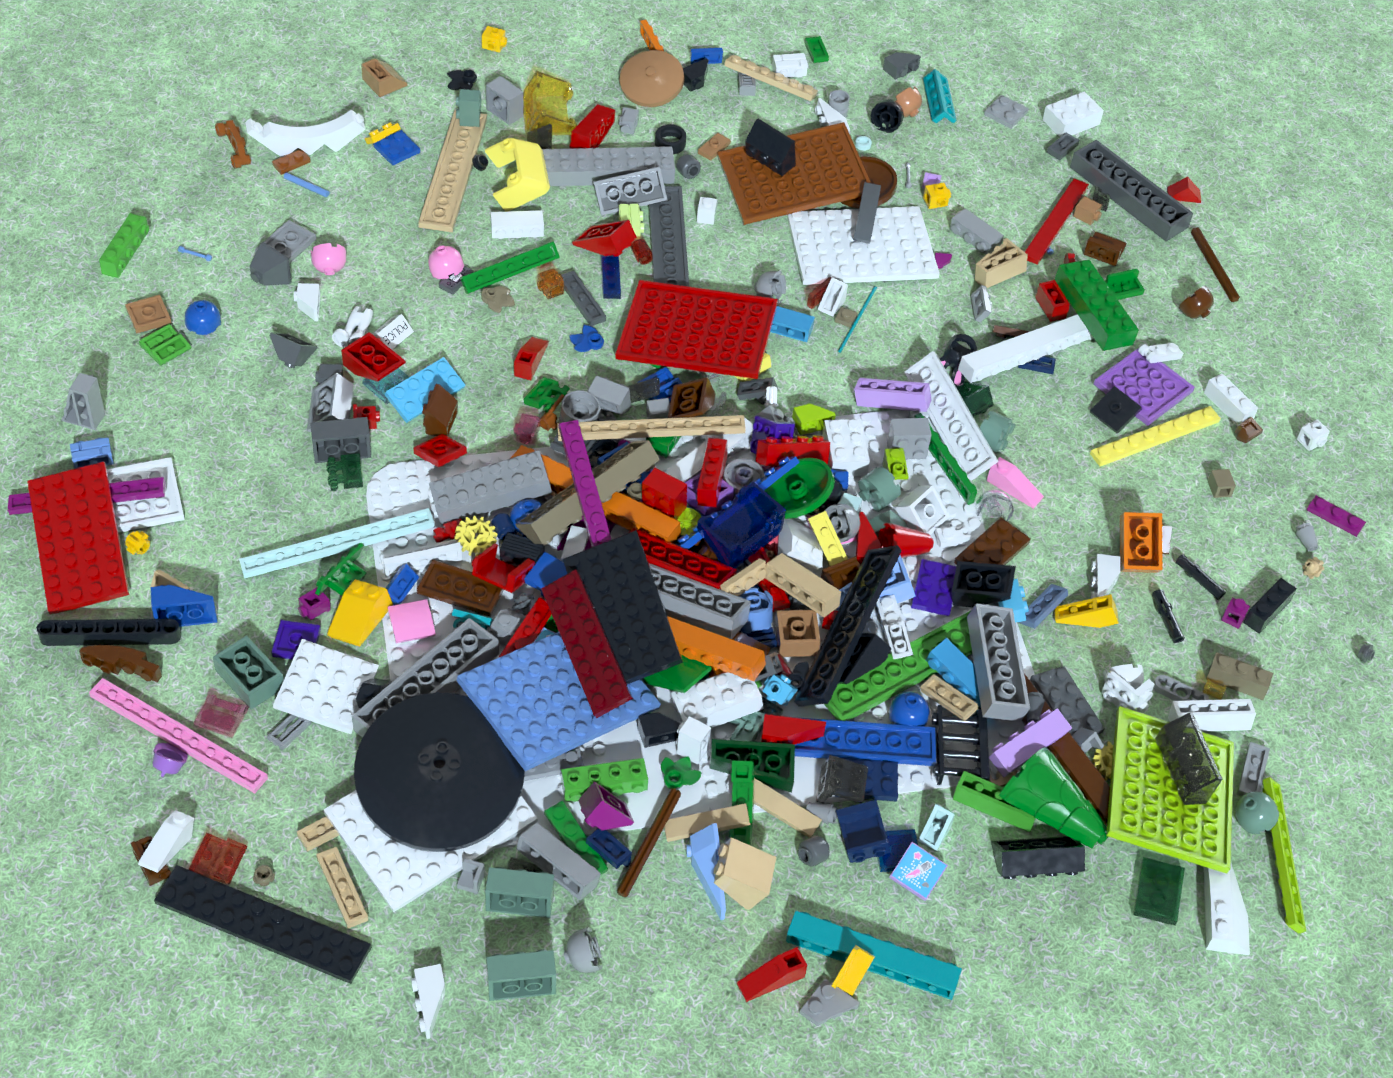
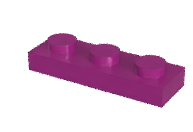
M1317 495L1307 508V511L1356 537L1366 524V521Z

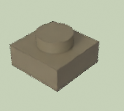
M841 307L835 317V322L851 328L858 312Z

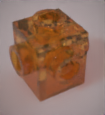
M554 268L538 274L537 287L540 292L544 293L547 299L564 294L563 277Z

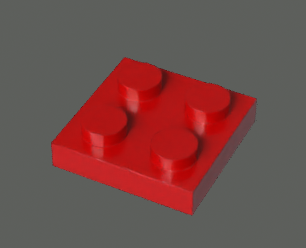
M440 434L413 447L415 455L437 467L444 466L446 463L467 454L466 446L444 434Z

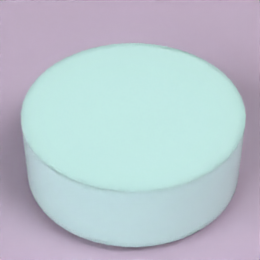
M866 136L856 138L855 146L857 149L865 151L871 148L872 141Z

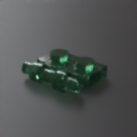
M360 454L340 455L341 461H335L333 457L328 458L326 470L329 473L327 480L331 491L338 490V484L343 483L344 489L363 487ZM342 470V474H337L336 472Z

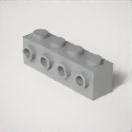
M535 823L520 835L516 849L541 870L553 874L554 880L577 899L582 900L597 887L601 873L583 860L580 855L568 848L562 841L553 836L546 828Z

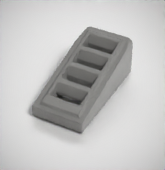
M738 72L739 95L755 96V78Z

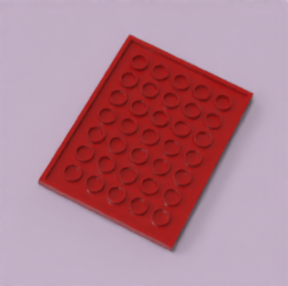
M639 280L615 354L616 359L758 379L778 299Z

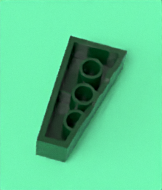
M712 739L710 769L731 775L732 761H753L755 779L767 786L792 793L794 785L795 744Z

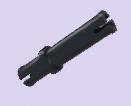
M1184 554L1178 557L1175 563L1187 572V576L1195 579L1217 600L1226 594V590L1205 574L1198 564H1194Z
M1162 589L1154 591L1152 597L1157 605V612L1161 614L1173 643L1184 641L1185 637L1172 612L1173 607L1165 597L1164 591Z

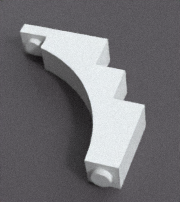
M353 110L330 122L308 127H290L271 122L266 123L262 127L260 123L252 119L245 122L247 134L280 157L292 153L297 148L311 155L324 144L336 152L365 130L364 118Z

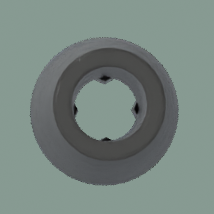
M1030 692L1028 693L1030 710L1027 712V722L1030 723L1034 720L1037 723L1040 721L1039 716L1041 715L1045 699L1041 693Z

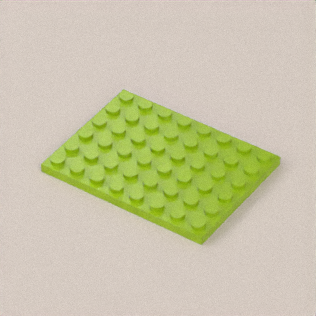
M1119 706L1116 711L1106 836L1227 874L1231 868L1234 742Z

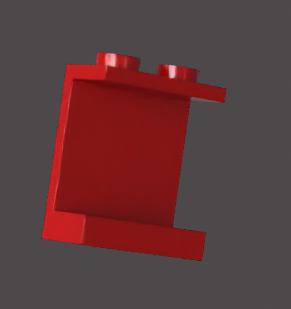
M494 543L480 555L475 556L472 561V575L513 593L525 583L524 578L533 568L535 561L528 558L518 567L505 563L496 558L498 544Z

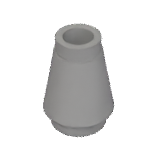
M1310 523L1299 525L1296 528V535L1307 551L1317 550L1319 547L1314 527Z
M809 802L806 807L807 811L822 819V822L826 824H834L837 819L836 810L838 808L834 807V804Z

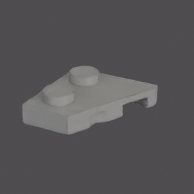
M824 979L801 1008L799 1014L816 1026H819L831 1018L835 1019L841 1016L842 1013L851 1009H857L860 1002L840 988L831 987L832 983Z

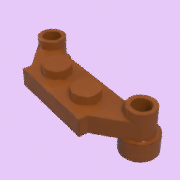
M233 120L226 121L225 124L223 122L216 123L215 130L218 137L227 135L236 155H231L233 168H241L243 165L251 164L249 154L245 153L244 137L240 136L239 127L235 126Z

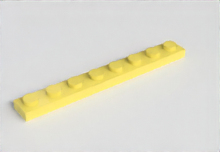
M1209 406L1092 449L1090 455L1099 466H1103L1220 422L1221 418Z

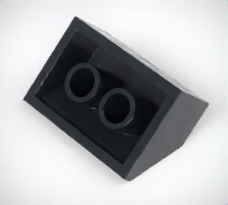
M759 118L756 119L745 140L746 154L759 161L762 165L767 166L773 172L783 176L796 166L795 141Z

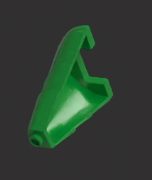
M1047 747L1040 749L1021 766V770L1017 772L1016 776L1013 775L999 794L1009 804L1090 848H1093L1098 843L1102 845L1108 838L1106 836L1107 826L1090 800H1086L1080 788L1073 782L1058 759Z

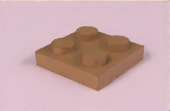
M160 295L125 304L136 334L172 324Z

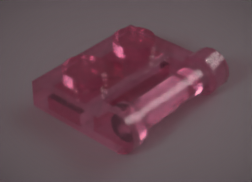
M209 693L205 704L194 721V725L233 738L248 711V705L235 704ZM215 705L236 712L237 714L236 716H233L212 709V706Z

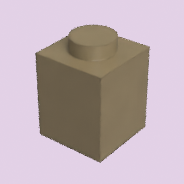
M1230 469L1211 471L1208 484L1213 497H1232L1236 485Z

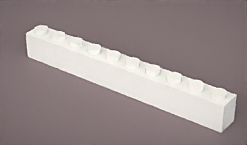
M1077 314L962 356L958 370L970 383L980 381L983 378L1010 370L1026 362L1037 360L1042 356L1050 355L1061 349L1064 350L1075 344H1080L1088 339L1091 340L1093 336Z

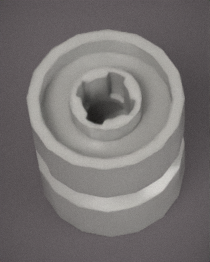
M834 90L829 94L828 104L846 118L850 96L846 91Z

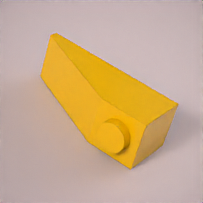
M1112 594L1060 605L1055 608L1056 623L1096 628L1119 624L1118 610Z

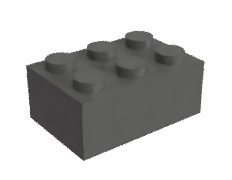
M367 417L310 423L315 463L371 458Z

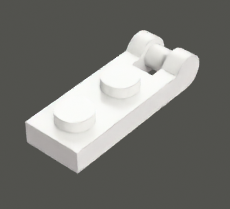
M1174 343L1153 346L1144 344L1138 350L1142 356H1146L1150 363L1181 359L1184 354Z

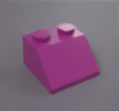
M593 782L578 800L581 812L585 816V822L593 828L596 826L601 830L631 826L634 823L627 804L596 782Z

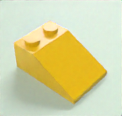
M355 579L344 592L327 635L360 647L386 615L388 607L393 606L387 589Z

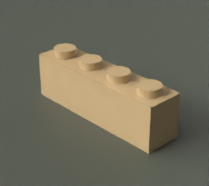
M781 553L766 564L765 579L822 617L827 616L840 606L841 591L785 554Z

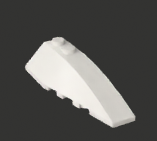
M1232 863L1227 874L1204 867L1206 950L1250 955L1248 914Z

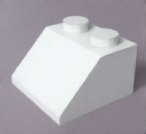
M933 485L917 487L895 507L900 518L906 522L909 528L932 534L936 528L950 517Z

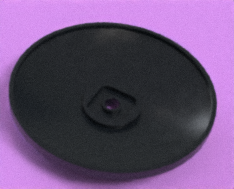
M454 693L422 694L393 705L382 713L368 728L359 744L354 763V780L358 800L374 826L390 839L402 845L431 852H446L466 848L479 843L496 832L516 808L521 797L525 777L524 769L468 696ZM443 760L446 764L442 768H437L434 766V762Z

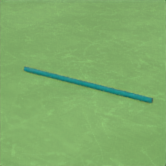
M876 286L873 287L838 352H842L877 289Z

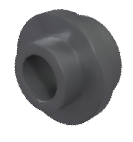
M1363 644L1360 648L1358 658L1362 659V662L1366 663L1368 660L1371 661L1375 655L1373 645Z

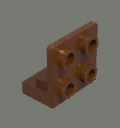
M1095 232L1093 237L1090 236L1087 241L1084 255L1116 266L1127 243Z

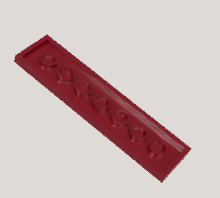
M575 569L541 588L594 716L599 718L632 700L633 697L578 571Z

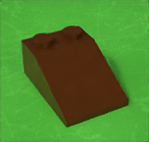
M708 377L674 385L668 418H689L703 415L714 405L716 394Z

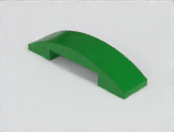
M732 761V806L747 805L750 825L730 829L729 839L732 837L751 846L754 813L753 761Z

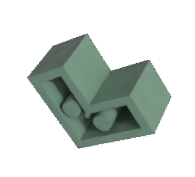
M460 89L459 96H456V106L459 108L456 110V119H459L460 126L480 127L482 105L480 90Z

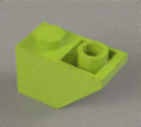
M811 403L794 407L792 414L795 427L800 435L823 430L824 421L835 420L836 417L834 412Z
M904 448L885 449L882 462L883 467L895 477L894 480L908 479Z

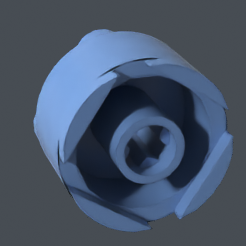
M750 588L738 596L751 601L749 618L747 623L741 628V631L743 633H751L752 631L769 629L773 621V598L771 594L765 590L764 593L760 592L759 588Z

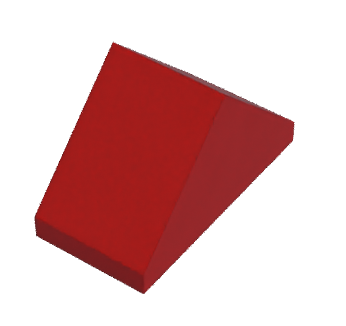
M1189 177L1167 187V193L1177 201L1201 203L1200 189Z

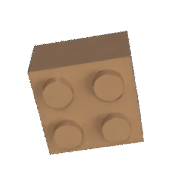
M813 610L777 611L775 632L778 654H781L782 657L816 656L820 648L817 613Z

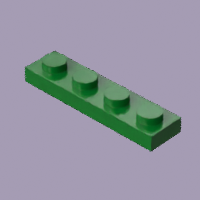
M563 801L544 811V815L568 848L580 855L588 864L595 867L601 875L608 871V867L600 855L586 844L587 836Z

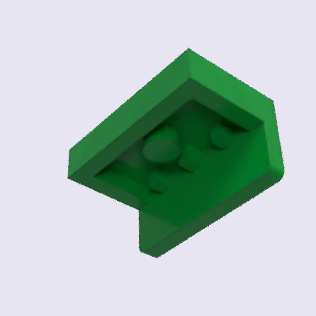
M1138 269L1107 275L1105 282L1118 300L1143 295L1145 291L1138 280Z

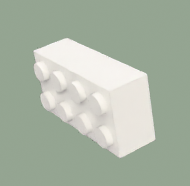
M729 672L698 682L685 693L671 692L673 705L681 723H685L690 716L711 727V729L764 709L762 696L755 681L742 679Z

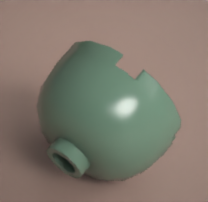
M1254 791L1248 792L1238 800L1235 815L1240 826L1245 831L1251 834H1260V832L1264 830L1269 831L1275 826L1279 818V811L1276 803L1270 796L1263 792Z

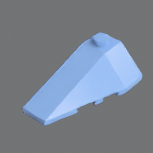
M899 555L898 561L879 598L895 595L896 601L899 603L916 597L901 555ZM852 582L839 590L841 591L840 606Z
M714 823L690 836L689 844H686V856L691 858V865L720 920H724L726 913L724 891L714 884V868L719 860L718 849L720 847L717 823Z

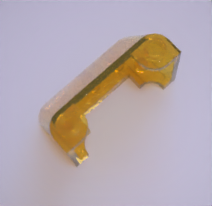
M536 70L523 92L526 134L531 136L571 135V131L577 126L574 119L570 118L568 120L566 103L573 96L571 83Z

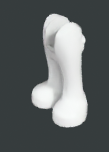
M356 306L349 316L345 329L338 328L334 331L332 335L333 341L338 346L345 348L364 336L372 320L373 310L366 308L364 313H361V306ZM358 326L357 331L352 334L355 327Z

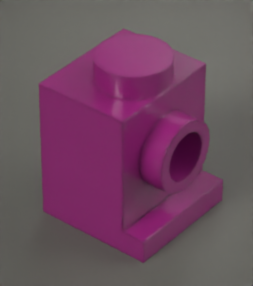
M317 588L298 598V611L303 618L307 616L312 620L322 613L331 610L329 598L323 592L319 596L315 594Z
M1232 597L1221 621L1239 629L1247 616L1250 606L1243 599ZM1231 613L1239 617V620L1237 621L1229 617V614Z

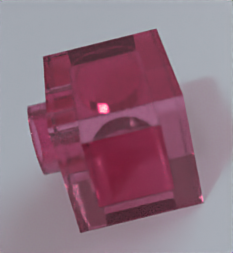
M522 413L519 423H516L514 427L516 441L523 444H535L540 430V417Z

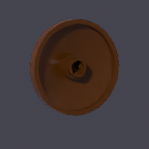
M867 156L860 157L871 184L881 185L878 206L890 200L896 192V172L890 164L881 159ZM861 197L840 203L852 208H859Z

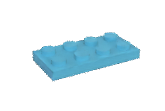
M443 357L386 391L385 396L403 420L408 423L422 414L424 404H428L429 392L434 389L436 384H440L451 395L462 390L466 385Z

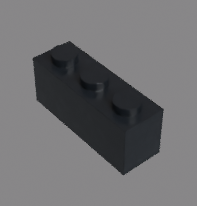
M1280 578L1251 607L1244 620V624L1260 634L1291 602L1297 588L1283 578Z

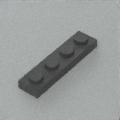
M575 271L558 276L559 283L590 326L606 321V315Z

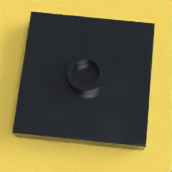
M1114 386L1090 410V413L1118 434L1142 410V407Z

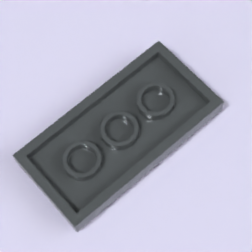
M1065 666L1031 676V683L1043 695L1053 711L1058 708L1072 727L1069 731L1071 736L1081 727L1096 731L1097 735L1103 733L1105 728Z

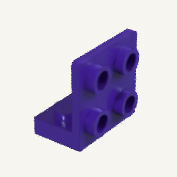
M755 416L750 451L757 454L758 440H766V437L781 439L782 436H788L793 438L795 424L791 422H774L761 416Z

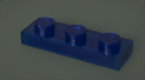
M602 256L603 299H621L619 256Z

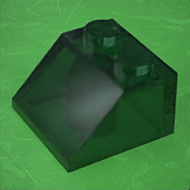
M965 381L955 386L973 418L980 413H985L987 409L994 406L988 385Z

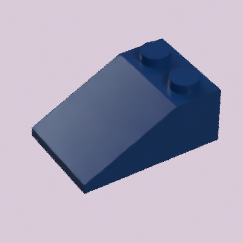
M173 585L151 587V607L154 619H174L179 623V627L218 623L213 596Z

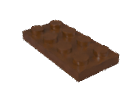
M1001 517L955 558L954 563L957 565V561L1006 565L1030 543L1031 538Z
M435 560L431 561L417 587V594L491 617L504 591L502 588L473 576L470 571Z

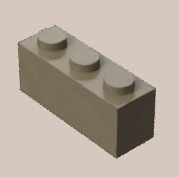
M1216 652L1206 680L1264 700L1274 673Z

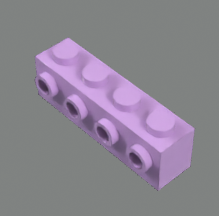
M859 378L854 388L857 406L927 412L931 403L929 383Z
M1058 708L1053 712L1047 710L1039 716L1041 718L1040 721L1037 723L1034 720L1024 727V732L1019 734L1017 731L1008 738L1009 742L1003 745L1001 742L992 749L994 753L989 759L1003 778L1024 764L1037 751L1050 746L1072 729Z

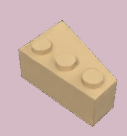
M1005 238L1003 244L996 246L991 254L988 253L976 263L975 281L989 288L1026 272L1028 254Z

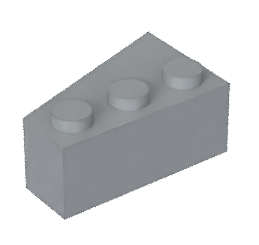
M79 373L69 388L67 404L61 421L96 430L105 416L97 377Z

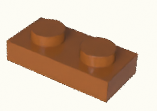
M299 149L273 160L272 165L282 175L311 161L310 157L303 150Z

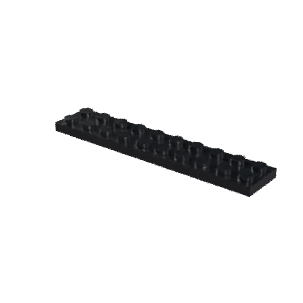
M898 545L867 551L794 700L798 706L828 704L850 657L862 636V632L884 590L886 582L902 551Z
M178 865L175 866L154 899L157 905L352 984L372 948V945L368 942Z

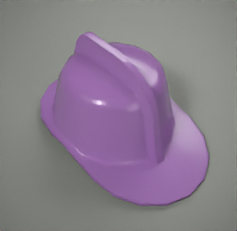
M158 743L153 751L152 764L154 768L161 771V777H164L166 773L177 774L186 763L188 754L169 743Z

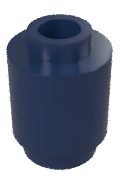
M499 513L491 521L492 526H495L494 531L498 534V539L502 542L507 533L515 534L516 532L508 514Z

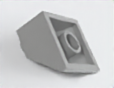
M510 608L499 611L491 624V634L498 639L499 643L507 645L527 615Z

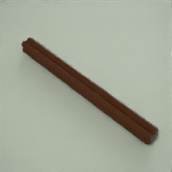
M1199 227L1193 228L1191 234L1231 302L1239 301L1240 296L1201 229Z
M672 788L669 791L617 889V893L620 896L627 897L681 797L679 790Z

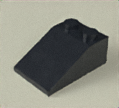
M957 561L952 587L953 606L973 608L975 604L986 605L1011 599L1016 566Z
M862 633L840 678L839 684H848L880 666L886 661L892 648L877 634Z

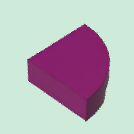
M935 253L938 269L951 262L952 254Z

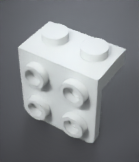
M1110 671L1101 693L1106 701L1112 702L1116 707L1121 706L1144 713L1149 707L1148 701L1153 696L1152 690L1155 684L1148 679L1135 690L1114 671Z

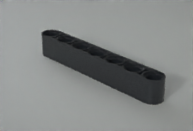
M174 619L44 620L36 627L41 644L46 646L176 644L181 639L179 623Z

